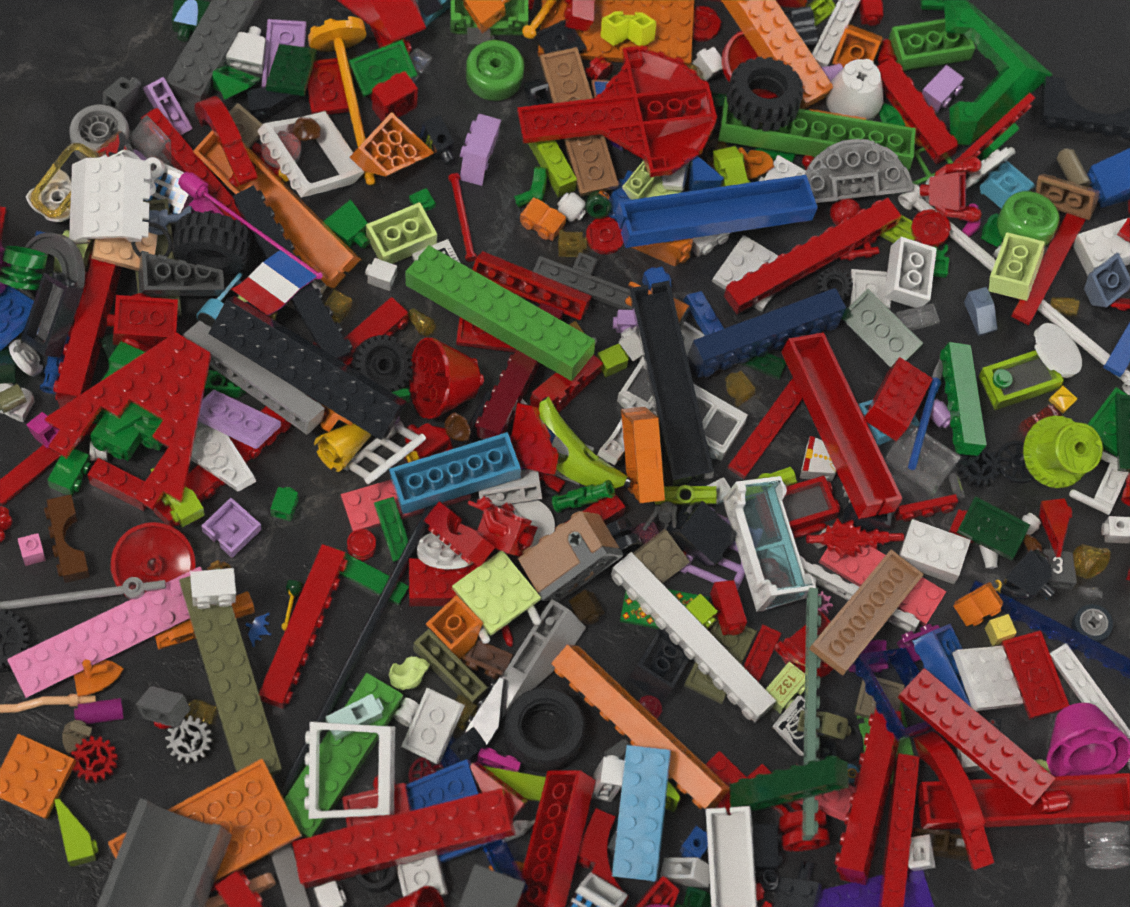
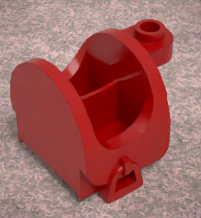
M818 610V615H821V626L817 628V635H820L831 621ZM806 625L790 638H786L783 643L779 641L774 648L786 665L791 662L805 674ZM820 658V668H817V676L823 678L834 668Z

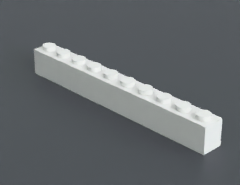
M632 552L613 567L611 573L613 581L626 589L627 595L641 605L640 607L646 615L650 614L655 619L656 625L669 634V638L674 644H679L684 649V654L698 664V668L703 674H708L713 679L714 685L727 694L732 704H737L742 709L743 715L748 720L752 719L756 723L773 708L776 700Z

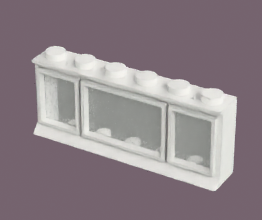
M642 357L634 372L619 392L617 402L626 409L633 398L637 397L652 406L651 412L657 416L644 357ZM694 384L710 458L722 461L743 428L748 415Z

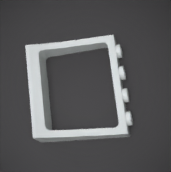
M326 111L303 117L312 118L319 124L321 129L320 137L316 140L339 175L315 183L307 181L277 135L278 133L293 132V126L298 118L264 123L257 131L261 142L267 145L271 157L277 160L281 172L286 174L290 180L291 187L296 189L301 198L354 184L365 172L349 158L353 152Z
M310 722V731H306L305 736L306 744H310V752L305 755V764L309 766V775L305 776V787L309 788V797H305V809L309 810V819L394 814L395 727ZM322 729L378 733L379 795L377 808L321 811L319 809L320 731Z

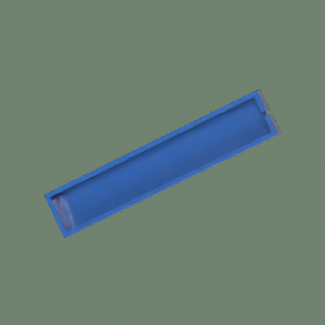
M799 175L620 201L615 216L619 229H622L621 235L625 248L810 221L813 219L818 207L807 175Z

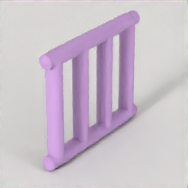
M716 513L730 526V522L727 517H724ZM748 527L754 548L757 549L764 531L760 528L755 530ZM734 541L729 548L738 552L736 542ZM686 554L690 562L680 569L681 573L686 574L689 572L712 583L728 581L691 565L693 557ZM722 558L717 564L737 572L734 581L738 591L745 576L742 562L737 564Z

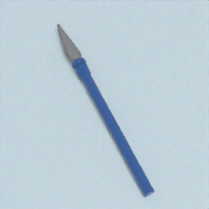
M940 359L934 369L933 379L928 388L929 392L908 464L910 470L916 469L936 393L941 385L943 364Z

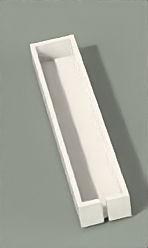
M750 807L730 808L731 815L727 814L726 808L706 809L712 907H757Z

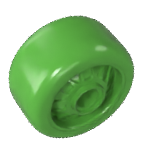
M488 40L480 43L470 52L466 63V79L470 89L477 96L489 101H501L513 96L521 87L524 75V62L520 52L513 45L501 40Z
M1030 191L1017 192L1011 195L1003 204L997 220L998 231L1003 239L1007 232L1044 241V247H1046L1053 239L1058 228L1059 213L1056 206L1045 196Z

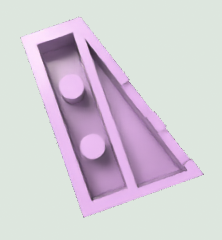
M478 114L476 121H472L470 127L471 134H467L466 146H462L460 157L463 158L460 180L482 186L485 170L488 169V161L499 135L500 119Z

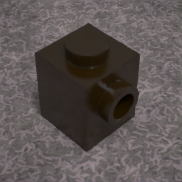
M586 589L569 600L574 610L572 613L585 624H594L599 621L600 616L605 614L595 594Z

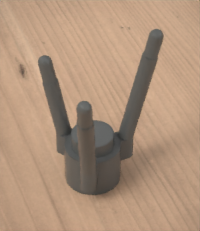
M663 502L660 506H655L654 512L643 527V531L647 530L657 514L659 520L665 523L664 529L669 526L671 521L673 528H676L677 506L671 502Z

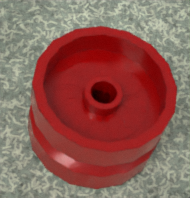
M803 810L781 816L779 818L780 830L786 833L782 837L783 849L790 852H800L828 845L830 843L829 832L823 828L827 824L826 813L822 810L814 813V821H818V832L814 834L811 841L802 840Z

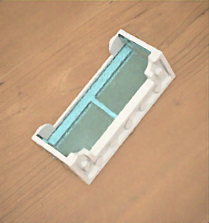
M781 476L738 481L723 498L730 526L737 532L734 539L756 611H764L804 599L809 588H816L815 578L810 573L805 574L782 502L787 489Z

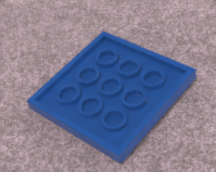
M463 760L407 784L411 811L480 794L476 778L470 768V760ZM494 841L440 854V863H444Z

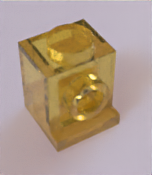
M559 230L558 257H577L579 252L583 253V250H586L587 238H583V232H563V230Z
M742 371L736 374L731 373L725 378L727 382L726 390L731 397L736 399L735 405L737 407L753 397L755 387Z

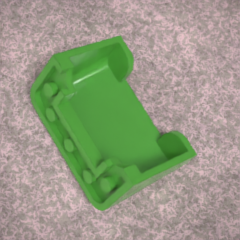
M450 0V31L454 34L467 35V27H477V25L465 9L463 0ZM510 0L504 4L506 15L490 27V35H523L522 29L528 25V0Z

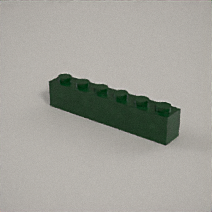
M828 756L825 758L826 760L809 761L806 765H792L790 769L786 770L777 769L771 774H757L755 778L739 779L738 782L730 784V808L750 807L752 812L849 788L848 762L840 760L837 756Z

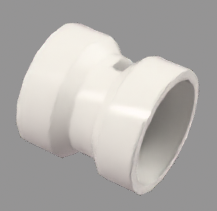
M404 697L400 709L395 711L393 717L399 723L410 727L419 704L410 698Z

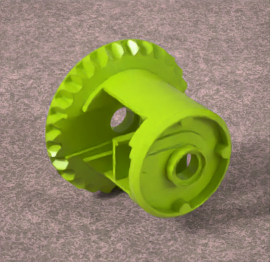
M1050 416L1035 423L1027 433L1023 447L1024 461L1031 475L1041 484L1051 488L1068 487L1081 480L1084 474L1093 470L1099 464L1103 453L1101 438L1094 428L1085 423L1074 422L1072 419L1064 416Z

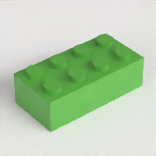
M945 19L893 27L889 37L897 58L896 63H900L903 71L971 60L975 50L974 42L964 34L946 33Z

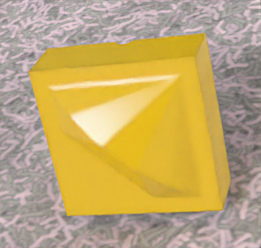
M1062 386L1048 401L1064 414L1078 398Z

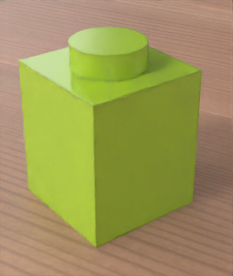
M619 343L597 354V358L603 362L602 372L604 376L608 377L627 368L629 355L621 348Z
M701 594L685 607L704 627L710 628L716 622L715 618L718 611Z

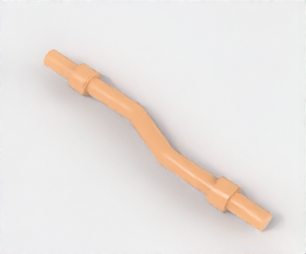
M69 694V696H43L18 704H0V713H18L42 705L78 707V704L95 702V696L78 697L77 694Z

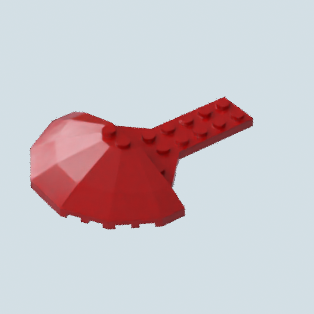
M644 45L622 48L624 66L618 75L608 82L602 93L593 99L517 107L523 143L601 134L642 158L650 177L672 175L700 155L716 124L717 116L709 83L706 80L703 81L698 77L697 72L686 66L682 58L676 57L675 59L666 56L665 52L659 51L657 53L648 50V47Z

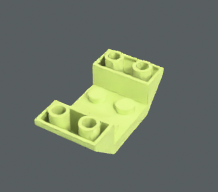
M644 160L622 186L630 200L682 193L680 190L664 189L661 177H650Z

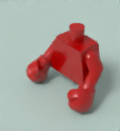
M970 156L957 163L946 164L936 171L934 177L929 178V185L920 186V196H929V204L935 206V209L946 217L959 218L970 223L978 222L982 215L981 210L973 206H966V172L973 173L979 171L982 167L981 161L977 157Z

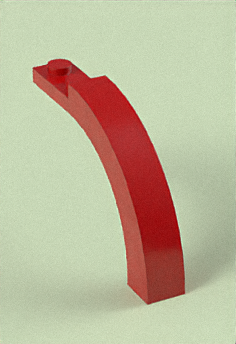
M217 96L196 102L194 111L201 126L209 124L238 185L240 186L258 179L257 173L243 145L242 137L223 102Z
M933 731L913 738L919 758L924 760L933 769L949 797L958 820L971 868L976 870L993 864V857L983 826L985 821L971 783L956 755L948 744Z

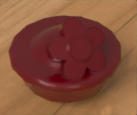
M647 695L638 701L656 719L661 715L662 705L656 697Z

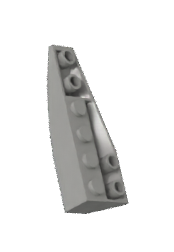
M551 599L540 616L541 624L534 625L501 677L506 680L502 718L507 714L515 699L526 693V691L535 689L554 671L555 667L551 664L567 644L575 645L586 629L568 608Z

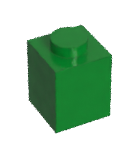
M278 487L270 508L271 516L291 522L298 503V492L290 487Z

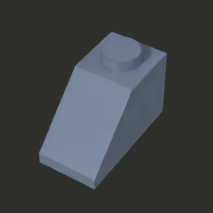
M987 287L968 292L964 304L978 336L997 331L994 302Z

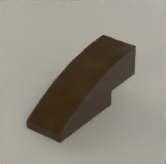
M912 827L911 837L930 834L933 856L969 861L962 835L950 834V831Z

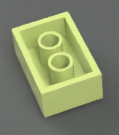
M420 202L366 224V236L370 240V244L378 259L391 264L412 256L413 253L427 248L428 245L437 244V233Z
M1006 232L990 275L989 291L1027 301L1043 258L1045 242Z

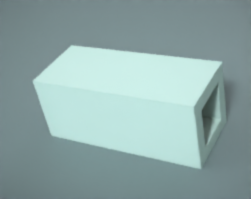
M370 694L326 716V723L369 725L382 718L381 711L384 708L379 698L375 699ZM330 730L336 741L355 732Z

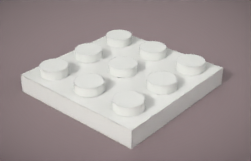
M743 235L713 277L712 282L726 290V286L734 280L737 282L746 273L757 271L764 263L775 261L778 255ZM774 294L753 305V307L763 312Z
M1003 645L960 649L953 652V657L971 707L975 711L1015 707L1024 703Z

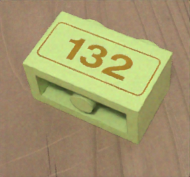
M791 662L783 668L765 689L776 700L773 708L781 714L794 701L793 698L797 694L801 696L805 691V674Z

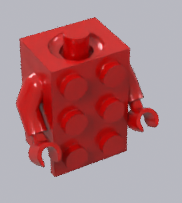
M143 293L132 296L116 295L115 315L107 314V326L114 327L113 345H119L122 341L146 352L151 347L153 348L174 334L177 327L178 299L153 298Z
M485 496L477 499V502L468 501L469 505L484 512L478 528L459 524L457 532L464 534L473 529L496 549L520 557L523 555V551L532 545L538 527L531 524L532 520L515 515V508L511 503L508 504L506 502L499 508L492 503L489 497Z

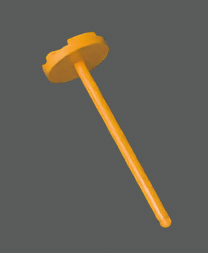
M348 17V20L341 21L328 19L324 21L325 25L310 28L311 33L308 35L310 47L317 49V51H336L355 138L359 147L366 138L345 49L360 43L366 37V29L363 20L357 17ZM365 171L366 184L373 185L375 183L374 173Z

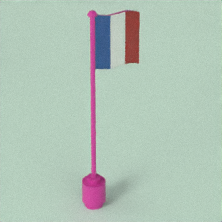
M189 172L181 175L178 185L184 192L195 200L204 197L208 198L279 249L277 253L262 262L243 282L232 288L234 292L267 316L274 314L300 289L313 280L323 277L322 272L318 273L209 195L208 184L201 178Z

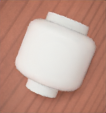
M574 192L566 193L557 203L559 206L558 211L566 216V219L570 222L575 219L580 220L586 213L584 210L586 202Z

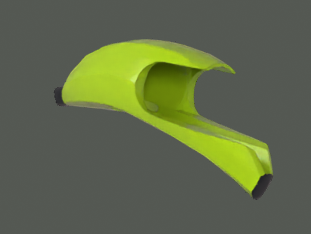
M549 396L540 401L539 418L567 446L569 456L558 452L556 469L584 486L592 484L596 486L603 484L606 480H610L614 488L621 486L629 488L632 485V478L602 460L580 440L562 419Z

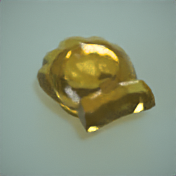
M194 699L188 703L190 711L185 716L187 720L189 716H192L194 722L197 718L202 719L201 723L212 724L216 706H209L199 699Z

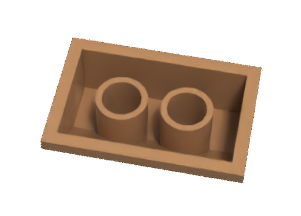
M1041 174L1038 177L1036 193L1048 198L1056 206L1057 210L1090 220L1098 202V190L1046 174Z

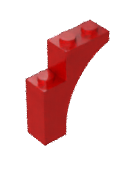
M596 808L580 843L576 861L582 867H592L591 873L624 892L612 876L607 856L608 836L615 816ZM627 895V897H626V899H625V901L623 902V904H622L621 907H625V904H626L627 899H628V897H629L628 895Z

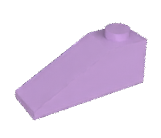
M164 77L143 87L154 109L157 107L180 135L193 129Z

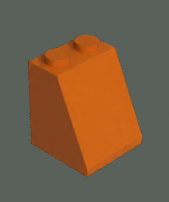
M694 238L632 248L676 266L680 262L682 264L690 258Z

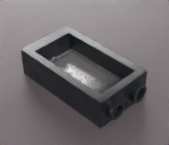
M57 271L43 273L21 341L44 356L60 358L84 289L77 286L76 281L64 278L65 275Z

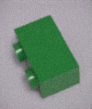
M74 449L67 459L60 456L47 480L49 487L65 495L71 494L73 496L74 492H78L81 488V480L84 474L87 475L91 469L92 463L89 455Z

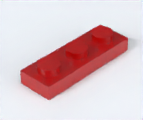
M956 494L898 506L894 513L896 521L903 520L907 522L918 516L930 517L937 512L949 513L955 509L958 499Z

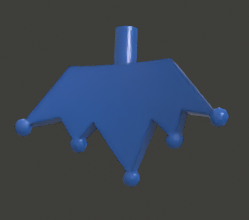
M269 612L256 617L253 624L246 623V626L251 628L248 636L252 642V647H255L256 640H262L259 635L271 636V633L264 627V625H269V622L265 620L270 614Z

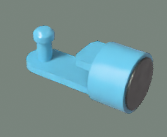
M239 272L217 299H209L196 315L198 321L211 327L213 326L224 305L221 301L234 286L236 287L242 282L239 279L243 274Z

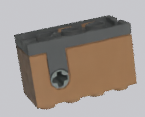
M581 511L574 513L570 517L571 520L558 525L552 534L540 538L537 545L525 549L523 555L518 558L543 601L553 599L556 602H561L624 556L599 514Z

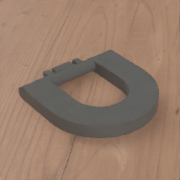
M42 233L33 237L25 245V248L35 249L46 253L48 256L53 255L56 257L61 265L62 273L65 275L64 278L76 281V285L83 289L85 281L83 258L78 247L70 238L58 233ZM58 288L44 325L48 332L63 292L61 288ZM16 289L34 301L35 297L30 290Z

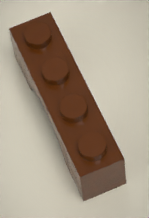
M72 495L47 499L48 507H45L44 511L46 519H51L52 526H49L48 529L50 538H55L56 545H53L52 548L55 558L59 557L60 564L56 565L59 577L63 576L65 583L90 578L84 551L73 549L65 542L66 531L77 521Z

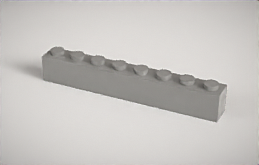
M198 321L183 334V337L211 353L210 367L308 435L323 421L324 407L319 402L312 400L302 391L209 335L211 326Z

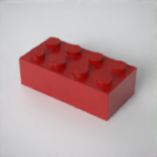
M899 357L888 370L864 416L866 422L897 442L909 427L933 378Z
M409 559V606H445L457 595L452 589V585L479 566L472 563L458 569H440L431 567L420 559Z

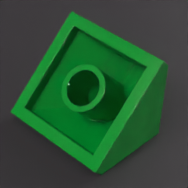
M224 65L212 73L213 89L221 92L224 99L252 87L261 80L257 76L229 65Z

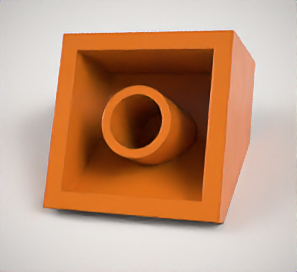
M847 24L832 64L836 65L839 63L844 68L846 64L853 60L870 59L874 62L883 37Z
M457 595L426 623L431 631L459 659L475 645L483 624Z

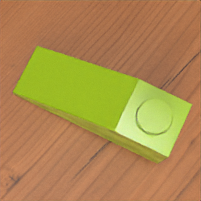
M55 799L70 867L96 861L95 853H99L96 840L92 841L90 834L60 799Z

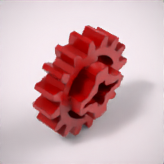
M93 736L90 737L88 742L83 738L82 745H75L77 751H71V755L76 760L75 766L72 769L73 772H79L77 775L79 779L85 776L86 783L94 779L96 784L98 783V778L106 781L105 775L109 774L112 776L111 768H117V764L114 761L118 760V756L113 754L116 751L115 747H110L111 743L109 740L103 743L101 736L97 741L94 740ZM102 749L107 752L108 758L102 755ZM97 755L98 760H94V762L91 764L90 759H94ZM80 761L86 764V770L80 766Z

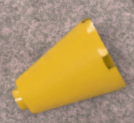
M353 423L351 426L345 425L320 435L315 439L314 445L318 444L319 449L316 452L321 461L328 468L332 469L334 467L337 469L336 472H339L347 466L370 438L371 434Z

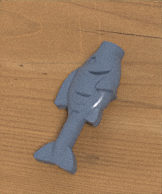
M191 206L186 207L180 214L168 215L167 209L161 211L149 210V219L142 220V222L156 223L167 230L166 226L169 223L178 222L182 216L191 213ZM149 227L148 232L153 234H164L155 227Z

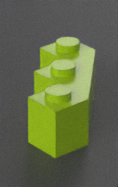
M736 146L713 151L714 168L724 178L722 187L750 183L744 167V156L742 153H739Z

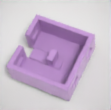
M232 498L223 504L202 525V532L213 542L218 540L220 548L231 558L261 531V524Z

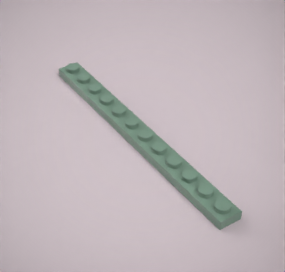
M809 588L806 594L804 765L808 764L809 761H819V758H815V750L819 749V737H816V729H819L820 719L816 717V709H819L820 697L816 696V688L819 689L820 676H817V668H820V658L809 650L811 645L820 636L817 635V628L821 626V615H818V608L821 607V595H818V588ZM815 796L803 799L802 840L811 841L814 834L818 832V821H814V813L818 812V800H815Z

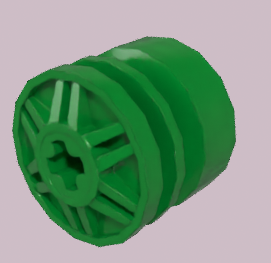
M5 246L3 261L11 264V266L1 267V272L5 274L0 275V282L16 289L38 290L40 282L37 280H41L43 274L36 272L35 269H45L48 255L31 248Z

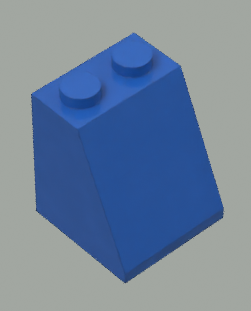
M1130 148L1092 165L1087 173L1091 181L1090 185L1093 189L1099 191L1098 202L1101 208L1130 199Z

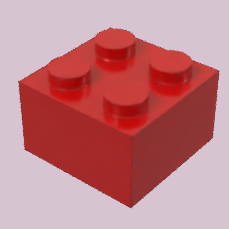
M405 71L400 74H394L389 80L384 83H378L372 89V109L382 122L391 112L399 118L417 108L418 88Z

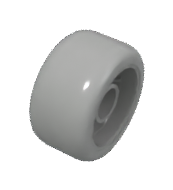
M102 104L91 105L79 111L71 121L69 129L71 145L76 156L80 160L99 158L95 150L118 131L124 133L130 144L129 125L125 116L116 108Z

